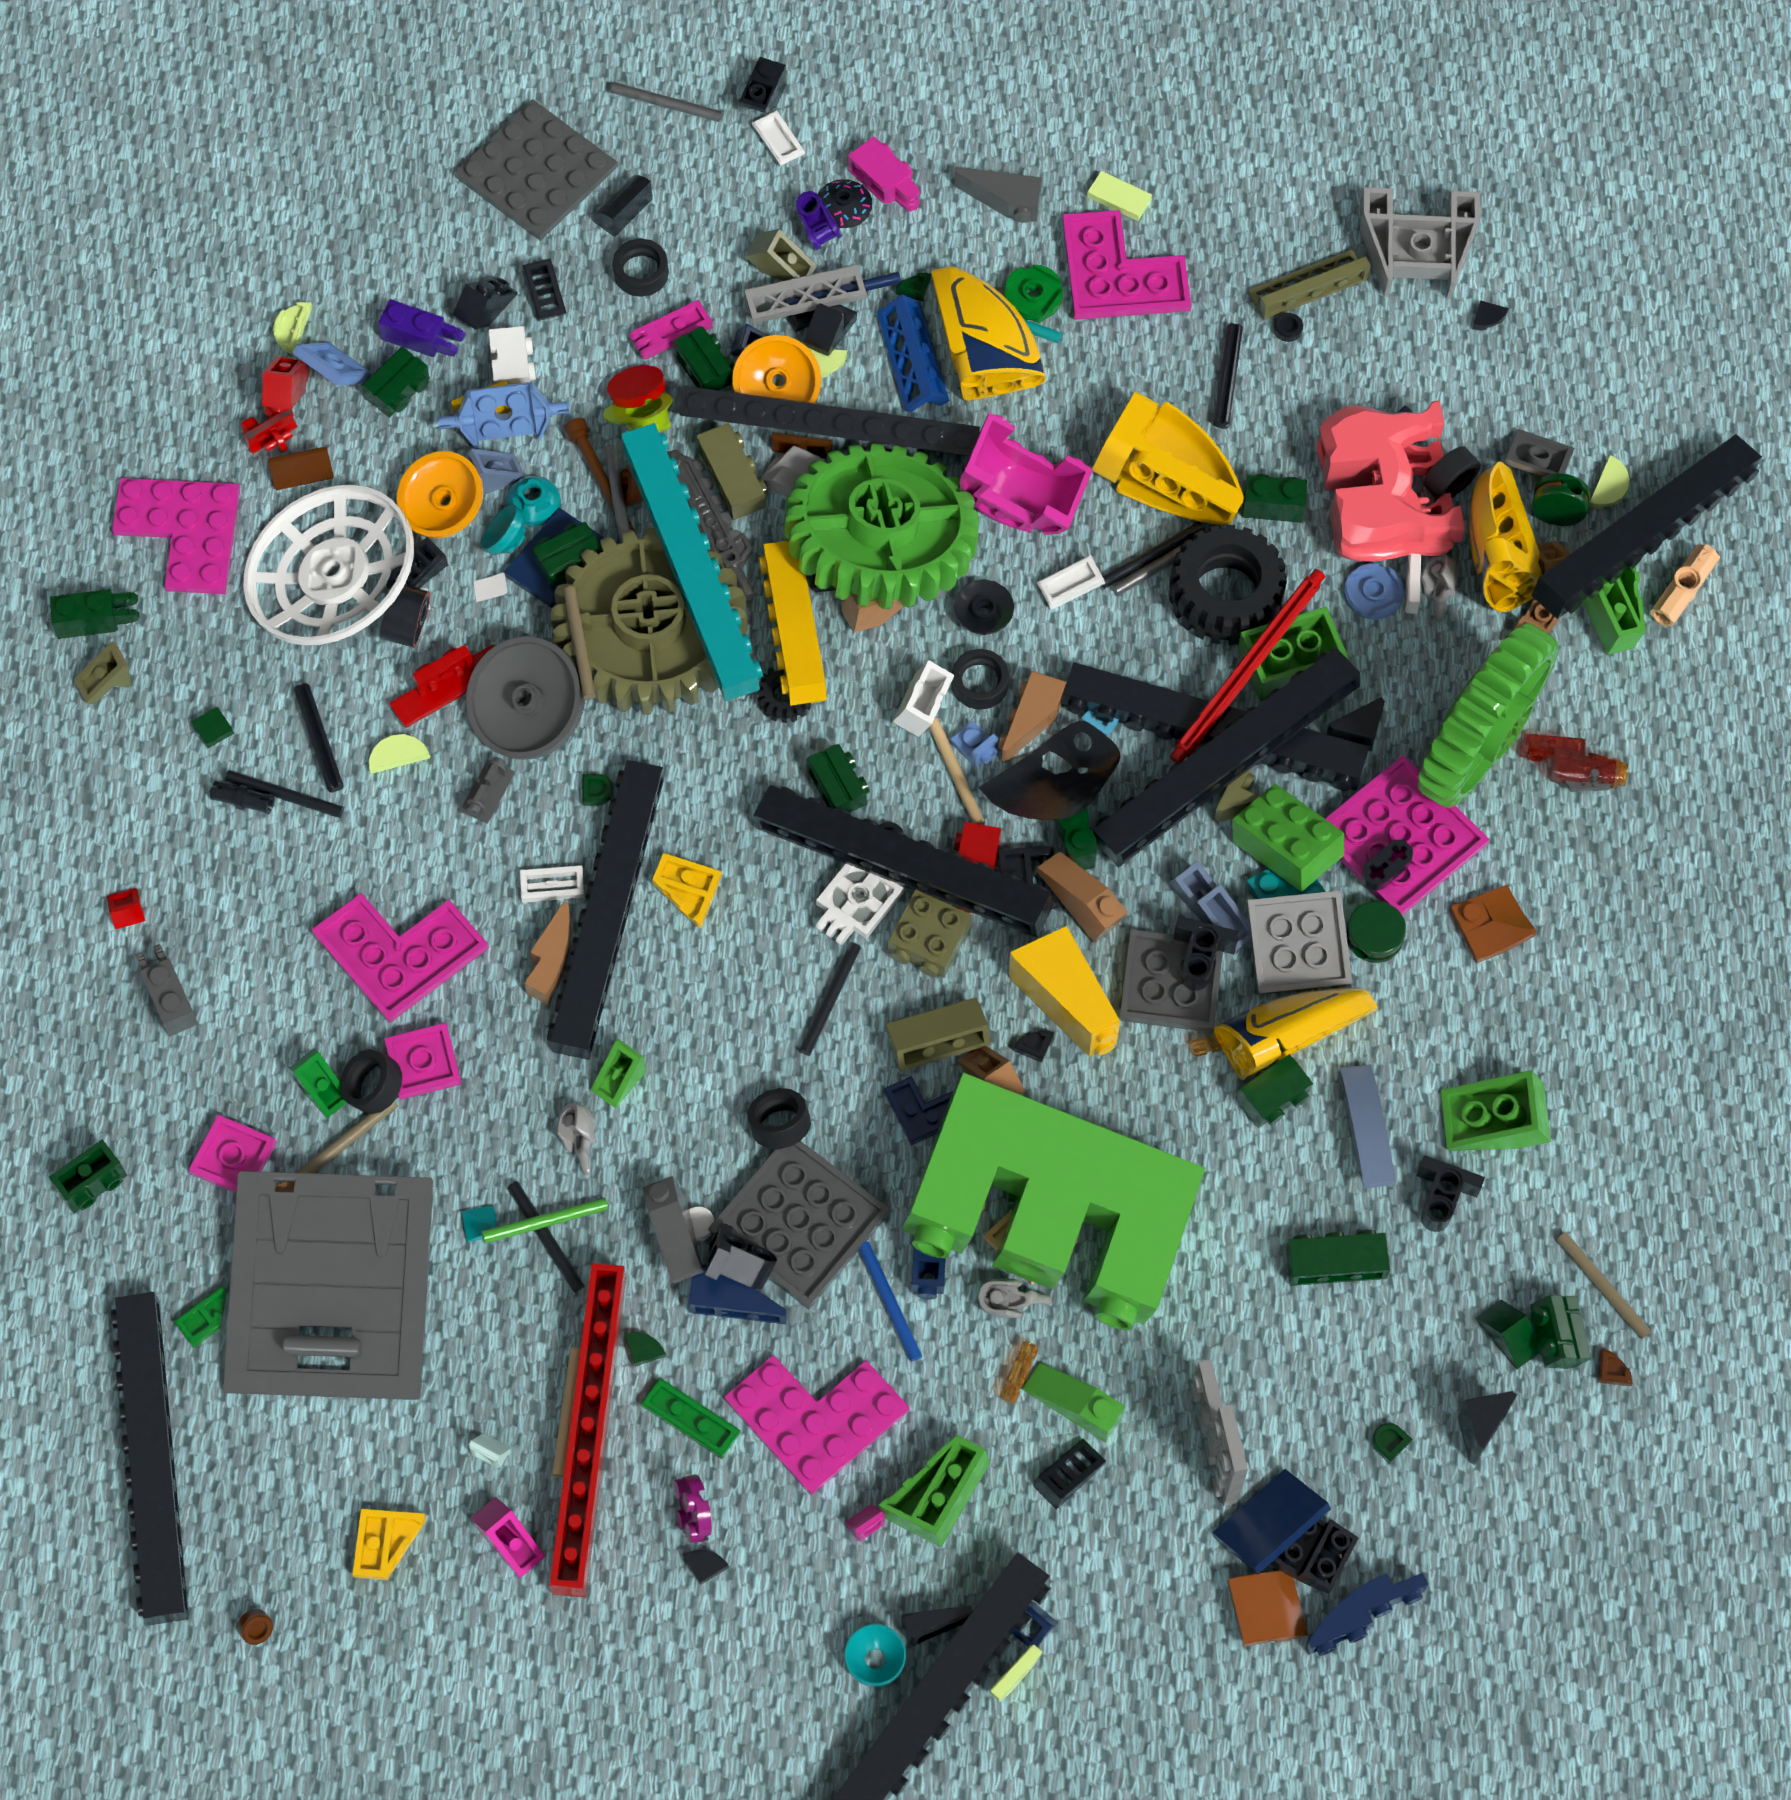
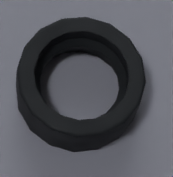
M642 238L629 240L622 244L614 254L612 263L615 281L620 289L627 294L638 297L653 295L666 284L669 275L667 255L656 242ZM645 256L657 262L658 270L647 278L638 279L625 274L624 265L633 257Z
M1465 446L1457 447L1444 455L1430 469L1423 485L1437 500L1445 493H1451L1453 498L1474 480L1480 471L1481 464Z
M986 649L969 650L962 654L954 663L952 670L954 677L951 682L953 694L960 703L968 708L978 710L992 708L999 704L1007 695L1010 675L1008 665L1000 655ZM971 666H989L997 673L998 684L989 692H972L963 685V673Z
M372 1049L361 1051L352 1057L345 1066L340 1078L342 1098L350 1106L369 1114L380 1113L390 1107L398 1097L402 1087L400 1065L391 1057ZM376 1066H380L381 1078L378 1086L370 1095L362 1098L361 1090L365 1077Z
M777 1088L768 1090L757 1096L747 1111L752 1136L758 1144L769 1149H783L793 1146L808 1134L811 1126L810 1114L805 1099L800 1093L792 1089ZM787 1110L796 1113V1116L784 1125L776 1127L762 1125V1122L775 1112Z

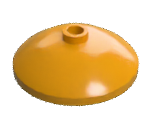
M771 335L752 342L742 351L734 366V393L813 404L816 403L820 394L822 380L817 359L807 346L788 336ZM778 374L784 378V383L781 386H776L773 383L774 376Z
M450 451L433 452L419 458L406 470L398 486L397 506L405 514L411 530L415 533L435 539L449 537L467 527L477 515L483 499L482 478L479 476L475 466L464 456ZM447 498H451L447 505H443Z

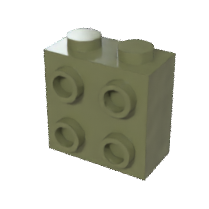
M915 890L888 941V953L891 954L895 961L901 964H908L910 962L919 966L920 971L930 977L939 975L945 978L972 926V914Z

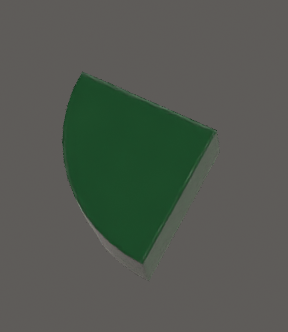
M917 273V276L902 280L898 284L895 294L905 295L923 302L932 279L931 273Z
M639 1332L625 1334L635 1367L666 1357L661 1344L650 1335Z

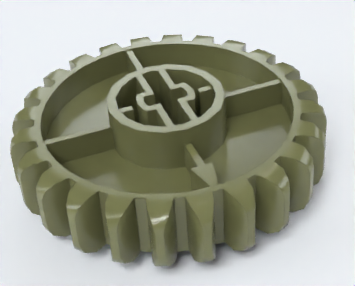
M648 528L645 531L644 539H637L635 532L632 530L623 531V543L618 545L609 537L600 540L602 553L597 554L593 550L586 549L581 553L582 567L573 565L569 566L565 571L566 584L557 586L554 593L556 606L550 612L551 624L554 629L552 633L553 643L565 650L577 664L563 591L565 587L574 586L596 694L595 700L604 704L614 696L616 697L617 709L619 711H628L633 702L640 703L642 715H651L655 703H661L664 710L670 713L676 711V699L682 697L690 705L698 703V688L700 687L706 692L711 693L717 690L719 686L655 528ZM717 551L709 552L710 558L715 557L721 571V575H718L721 584L726 582L729 588L731 600L728 602L731 609L736 608L742 622V626H739L741 634L744 635L748 630V617L745 612V594L741 588L737 587V575L732 568H723L722 556Z

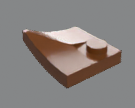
M1508 885L1450 907V912L1476 963L1500 955L1531 939L1537 933L1534 926L1521 910Z

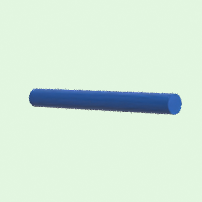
M864 1242L859 1252L910 1361L918 1360L923 1357L870 1242Z

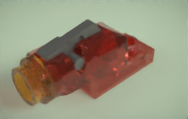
M1527 733L1523 735L1519 757H1527L1528 760L1533 762L1550 759L1549 781L1565 784L1570 792L1617 789L1618 786H1625L1627 781L1628 763L1620 761V758L1605 757L1594 753L1585 755L1586 739Z

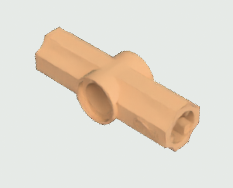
M1697 544L1683 566L1676 571L1673 580L1652 608L1650 615L1653 616L1655 622L1664 627H1673L1718 563L1720 556L1714 548L1707 544ZM1680 583L1688 584L1690 588L1684 587Z

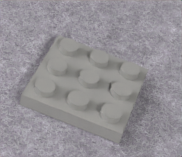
M1341 890L1246 901L1257 995L1352 984Z

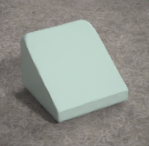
M486 1434L479 1435L469 1443L473 1456L497 1469L501 1468L511 1450V1447Z

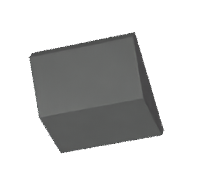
M1518 429L1504 464L1542 477L1555 473L1565 474L1574 448Z

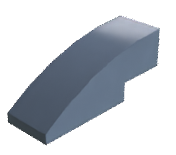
M1199 861L1188 866L1168 882L1180 899L1201 922L1240 931L1235 952L1251 940L1247 918L1221 884L1216 885Z

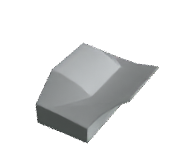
M793 445L782 456L773 459L761 479H763L767 488L788 497L789 493L794 490V483L798 476L808 473L809 464L815 460H821V458Z

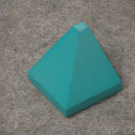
M494 1205L462 1211L467 1242L482 1240L481 1231L498 1227Z

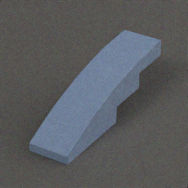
M1372 1065L1340 1068V1080L1346 1099L1345 1108L1351 1129V1142L1363 1189L1395 1185L1396 1180L1390 1145Z

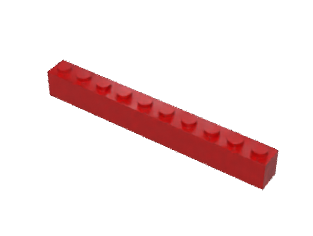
M592 1263L550 1577L552 1595L586 1598L627 1279L624 1266Z

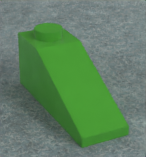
M1039 1363L1022 1389L1105 1443L1124 1414L1125 1405L1098 1388L1042 1363Z

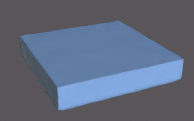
M330 342L296 345L292 353L337 386L361 384L372 376L369 370Z

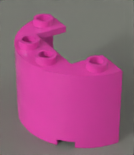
M989 412L960 478L961 489L967 490L972 495L975 508L998 523L1031 533L1032 528L1043 530L1042 533L1044 535L1058 534L1068 530L1093 469L1086 466L1082 460L1068 455L1057 465L1050 463L1043 455L1032 453L1023 448L1019 442L1007 439L1014 431L1015 426L1008 423L1004 417Z

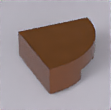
M1601 1349L1599 1354L1598 1383L1632 1386V1375L1629 1368L1626 1367L1615 1353Z

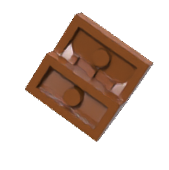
M1273 1571L1228 1579L1227 1584L1243 1647L1271 1641L1277 1643L1308 1636L1294 1578L1282 1571Z

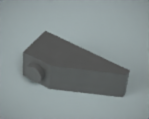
M956 167V188L1007 218L1015 219L1021 223L1037 222L1042 177Z
M670 1176L642 1187L648 1214L673 1284L703 1273L687 1199L674 1177Z

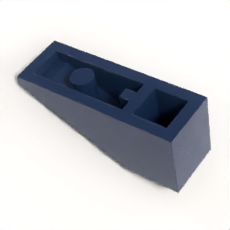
M706 1264L702 1265L703 1273L692 1277L688 1301L689 1313L785 1325L787 1323V1310L754 1288L720 1274L717 1280L706 1276Z

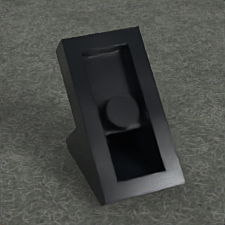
M819 303L804 337L803 344L829 357L856 322L857 312L840 304L828 307Z

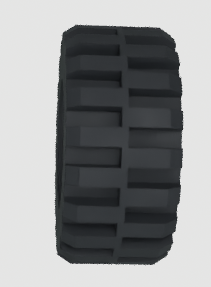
M1228 524L1223 529H1219L1218 525L1208 528L1207 533L1200 530L1193 534L1192 541L1190 539L1186 540L1181 545L1180 552H1177L1175 555L1169 583V600L1173 604L1172 611L1176 618L1182 617L1181 625L1187 631L1194 628L1195 636L1202 640L1206 635L1212 638L1211 643L1220 644V640H1228V645L1238 644L1241 632L1270 624L1282 608L1287 584L1284 560L1281 557L1278 558L1279 551L1275 545L1271 544L1268 546V539L1262 534H1258V536L1252 534L1253 530L1244 527L1243 530L1235 529V525ZM1216 568H1233L1246 574L1254 583L1256 590L1244 599L1225 601L1210 595L1202 587L1199 579L1208 571Z

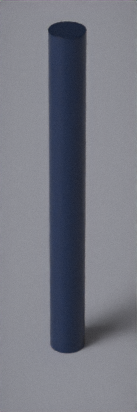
M894 272L863 280L865 290L870 291L901 283L899 272ZM856 282L841 285L839 288L847 293L858 290ZM825 289L813 292L811 295L822 299L826 298L830 291ZM801 297L788 298L785 301L789 305H795L799 303Z

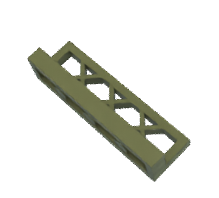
M1352 249L1249 289L1248 294L1264 321L1368 280L1371 265L1366 256L1358 259ZM1350 259L1351 262L1337 267L1338 263ZM1315 272H1323L1319 275L1311 277L1312 274ZM1292 281L1297 282L1296 284L1285 287L1286 283H1290ZM1264 292H1270V294L1262 296L1261 298H1259L1258 296L1259 294H1262Z

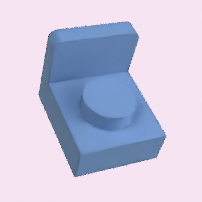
M974 721L970 722L950 739V743L975 768L982 762L984 764L989 763L998 753V737L995 734L989 736Z

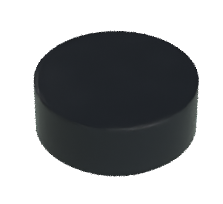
M1283 313L1276 318L1273 330L1278 339L1284 342H1293L1301 337L1304 325L1298 315Z

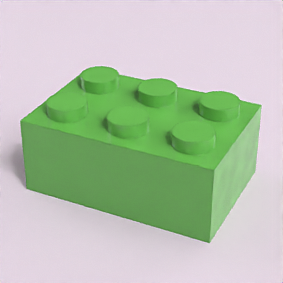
M1327 607L1298 615L1261 665L1254 671L1250 679L1259 700L1266 699L1272 690L1276 688L1281 689L1289 683L1291 677L1300 670L1305 671L1324 652L1329 653L1337 647L1349 659ZM1269 624L1241 632L1238 645L1241 658L1246 655Z
M1275 783L1232 819L1233 843L1300 892H1303L1344 856V832Z

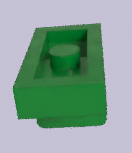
M313 1048L289 1067L300 1083L298 1087L326 1118H329L347 1103L342 1098L340 1081L316 1049Z

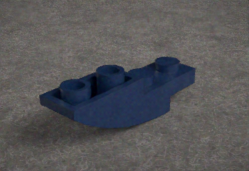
M1387 1573L1353 1591L1318 1626L1306 1647L1308 1655L1315 1652L1319 1656L1331 1653L1337 1649V1643L1348 1639L1349 1643L1360 1641L1368 1636L1367 1631L1370 1630L1373 1624L1370 1617L1371 1614H1373L1374 1618H1379L1393 1611L1392 1605L1403 1601L1405 1606L1421 1600L1423 1598L1422 1593L1428 1587L1424 1574L1420 1573L1392 1585Z

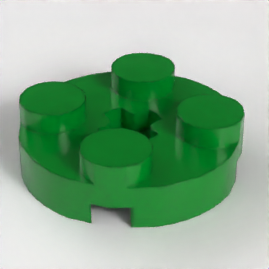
M1033 265V268L1024 270L1021 267L1012 272L1005 284V298L1015 306L1023 319L1042 322L1055 314L1062 304L1063 289L1060 284L1061 280L1053 270L1042 265ZM1039 289V296L1031 297L1027 292L1028 290L1034 291Z

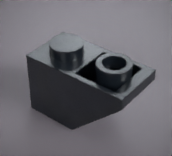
M759 57L739 100V105L763 113L776 108L787 85L786 65Z
M499 277L465 284L452 315L475 330L488 327L516 297L518 292L509 287L510 284L506 280Z

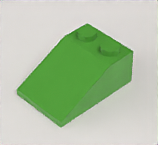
M1532 1070L1441 1090L1446 1147L1448 1151L1521 1149L1551 1142L1544 1083Z

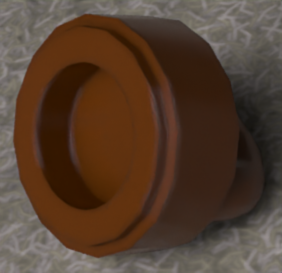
M253 1609L242 1615L236 1625V1629L246 1643L258 1645L266 1641L272 1634L273 1622L265 1611Z

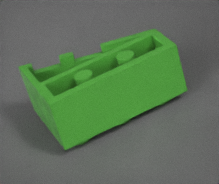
M1636 566L1631 570L1626 568L1614 583L1610 584L1607 582L1603 585L1601 591L1594 598L1590 599L1587 597L1583 600L1584 607L1607 655L1634 649L1646 631L1642 597H1639L1638 588L1640 576L1639 572L1636 571Z
M956 1435L926 1462V1466L912 1479L909 1477L902 1483L903 1487L889 1499L886 1498L879 1504L880 1510L885 1514V1519L942 1547L990 1464L986 1449Z

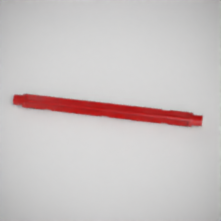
M1314 569L1309 577L1306 576L1201 711L1199 717L1176 743V749L1169 756L1173 762L1184 761L1186 757L1191 756L1207 735L1209 729L1217 722L1251 678L1254 671L1261 665L1292 625L1298 614L1320 589V584L1325 578V574L1322 571Z

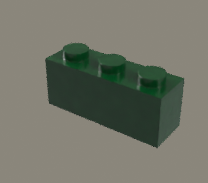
M1363 1230L1358 1232L1357 1235H1344L1343 1232H1332L1326 1234L1325 1237L1312 1238V1235L1301 1234L1294 1236L1293 1239H1289L1286 1246L1290 1286L1387 1279L1390 1272L1386 1233H1377L1375 1230Z

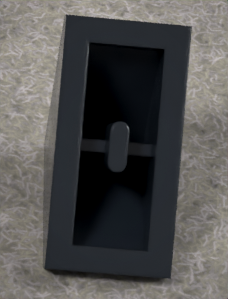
M1380 697L1329 723L1327 735L1369 746L1368 751H1372L1385 701Z

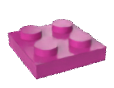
M447 1023L384 1038L388 1056L400 1065L402 1072V1087L398 1094L399 1100L462 1084Z
M217 1115L189 1168V1172L195 1177L237 1194L238 1173L240 1171L262 1172L277 1141L271 1136Z

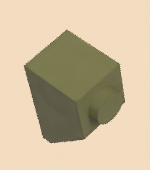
M780 229L758 233L745 255L762 273L782 281L813 275L817 267Z

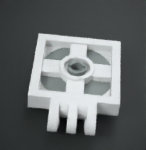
M845 864L816 900V905L826 911L818 921L816 928L823 931L831 923L832 925L826 932V935L830 938H833L841 930L836 939V942L840 945L844 944L853 931L867 939L903 895L904 888L897 883Z

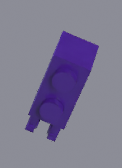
M392 299L389 300L378 321L383 341L403 346L430 357H435L437 352L451 357L455 356L458 348L453 343L444 340V338L462 342L466 335L461 328L445 323L444 317Z

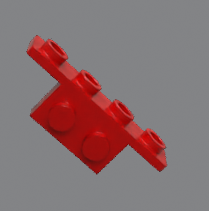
M464 644L459 648L448 650L442 658L433 663H426L420 666L412 674L415 688L390 702L391 709L402 725L407 728L465 695L470 677L476 665L496 645L492 644L471 655V652Z

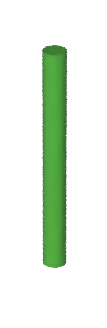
M606 1198L597 1199L481 1231V1237L484 1244L606 1211L608 1210Z

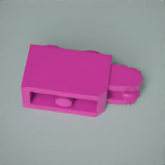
M873 136L848 155V171L882 203L891 204L893 201H896L907 211L917 210L920 205L918 198L920 191L918 186L912 181L913 172L905 161H900L893 155L891 148L886 143H881Z

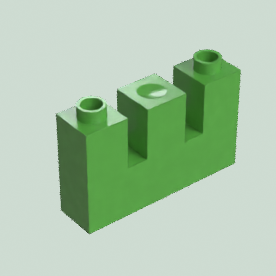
M963 1073L950 1097L901 1230L915 1235L912 1245L920 1252L929 1256L948 1258L951 1250L962 1254L973 1237L991 1186L1016 1195L1017 1198L992 1266L1053 1290L1065 1274L1082 1223L1085 1222L1107 1231L1083 1302L1098 1307L1095 1317L1103 1324L1120 1330H1132L1135 1322L1144 1325L1158 1308L1206 1168Z

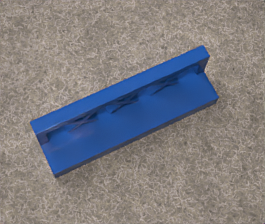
M901 295L877 312V316L904 410L906 412H913L926 402L938 406L944 405L950 400L921 302ZM897 310L898 317L894 327H891L888 316ZM900 333L905 338L901 352L896 347ZM907 358L911 359L912 362L908 377L905 376L903 371ZM914 383H916L921 394L912 400L910 394Z

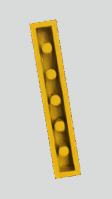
M788 540L763 544L764 556L759 557L761 575L767 574L768 580H763L765 598H771L772 600L771 604H767L769 621L776 622V627L771 628L774 646L780 645L781 650L776 652L778 670L784 669L785 673L784 676H780L782 694H788L790 706L827 701L807 578L798 568L799 560L791 557L788 550Z

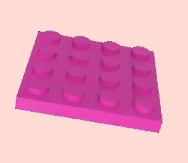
M1404 754L1325 818L1344 832V856L1340 861L1361 882L1365 864L1386 845L1394 840H1403L1410 844L1413 849V857L1409 867L1384 889L1378 891L1370 890L1380 901L1393 905L1402 915L1487 846L1490 840L1456 806L1452 808L1443 807L1423 795L1418 789L1420 770ZM1402 851L1398 854L1394 852L1390 862H1394L1397 858L1403 860L1404 853ZM1384 868L1376 873L1372 871L1370 878L1378 877L1381 879Z

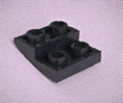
M1320 1519L1271 1562L1270 1565L1308 1586L1330 1593L1359 1537L1332 1519L1327 1523Z

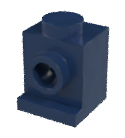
M914 1247L911 1292H915L917 1297L927 1300L936 1299L937 1294H944L946 1258L929 1256ZM925 1273H931L935 1278L923 1279L922 1276Z

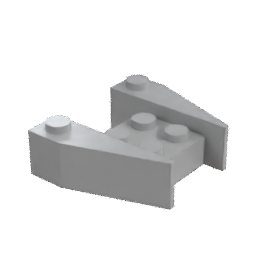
M1364 187L1360 202V232L1384 296H1389L1394 277L1447 280V299L1452 298L1479 225L1480 192L1451 191L1446 208V216L1393 214V188Z

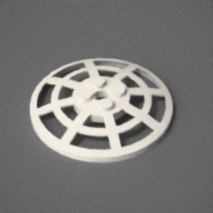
M336 485L319 489L289 504L262 530L247 558L243 589L251 614L264 630L274 637L298 645H322L336 642L354 635L369 626L395 601L411 571L414 557V539L411 526L405 514L392 499L382 492L358 485ZM346 500L369 501L382 506L385 510L374 524L364 518L346 516ZM334 501V518L314 525L303 534L291 524V522L307 511ZM393 517L400 523L406 538V552L394 557L391 544L383 532ZM346 528H361L368 531V534L358 544L354 540L346 538ZM334 529V538L325 540L316 546L310 542L311 539L319 534ZM283 532L293 543L283 555L277 573L257 572L258 563L264 550L277 535ZM378 539L383 549L384 560L370 563L366 552ZM299 550L303 551L306 556L300 565L299 572L286 573L290 561ZM403 565L397 581L388 595L378 603L376 599L386 586L391 569ZM335 567H340L335 575L328 576ZM382 572L375 589L368 595L362 589L368 576ZM256 583L275 584L276 596L284 611L268 620L259 604ZM285 584H299L306 595L291 605L287 597ZM352 597L360 603L349 612L336 616L338 604L346 602ZM314 602L325 606L323 618L308 617L301 614V612ZM365 609L370 611L365 617L349 627L330 633L333 625L350 620ZM290 619H294L304 625L320 628L317 636L299 637L283 633L277 627Z

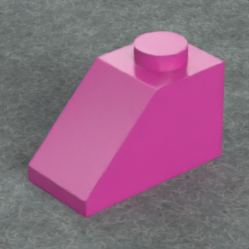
M494 1497L470 1518L486 1541L519 1578L546 1557L512 1510L497 1497Z

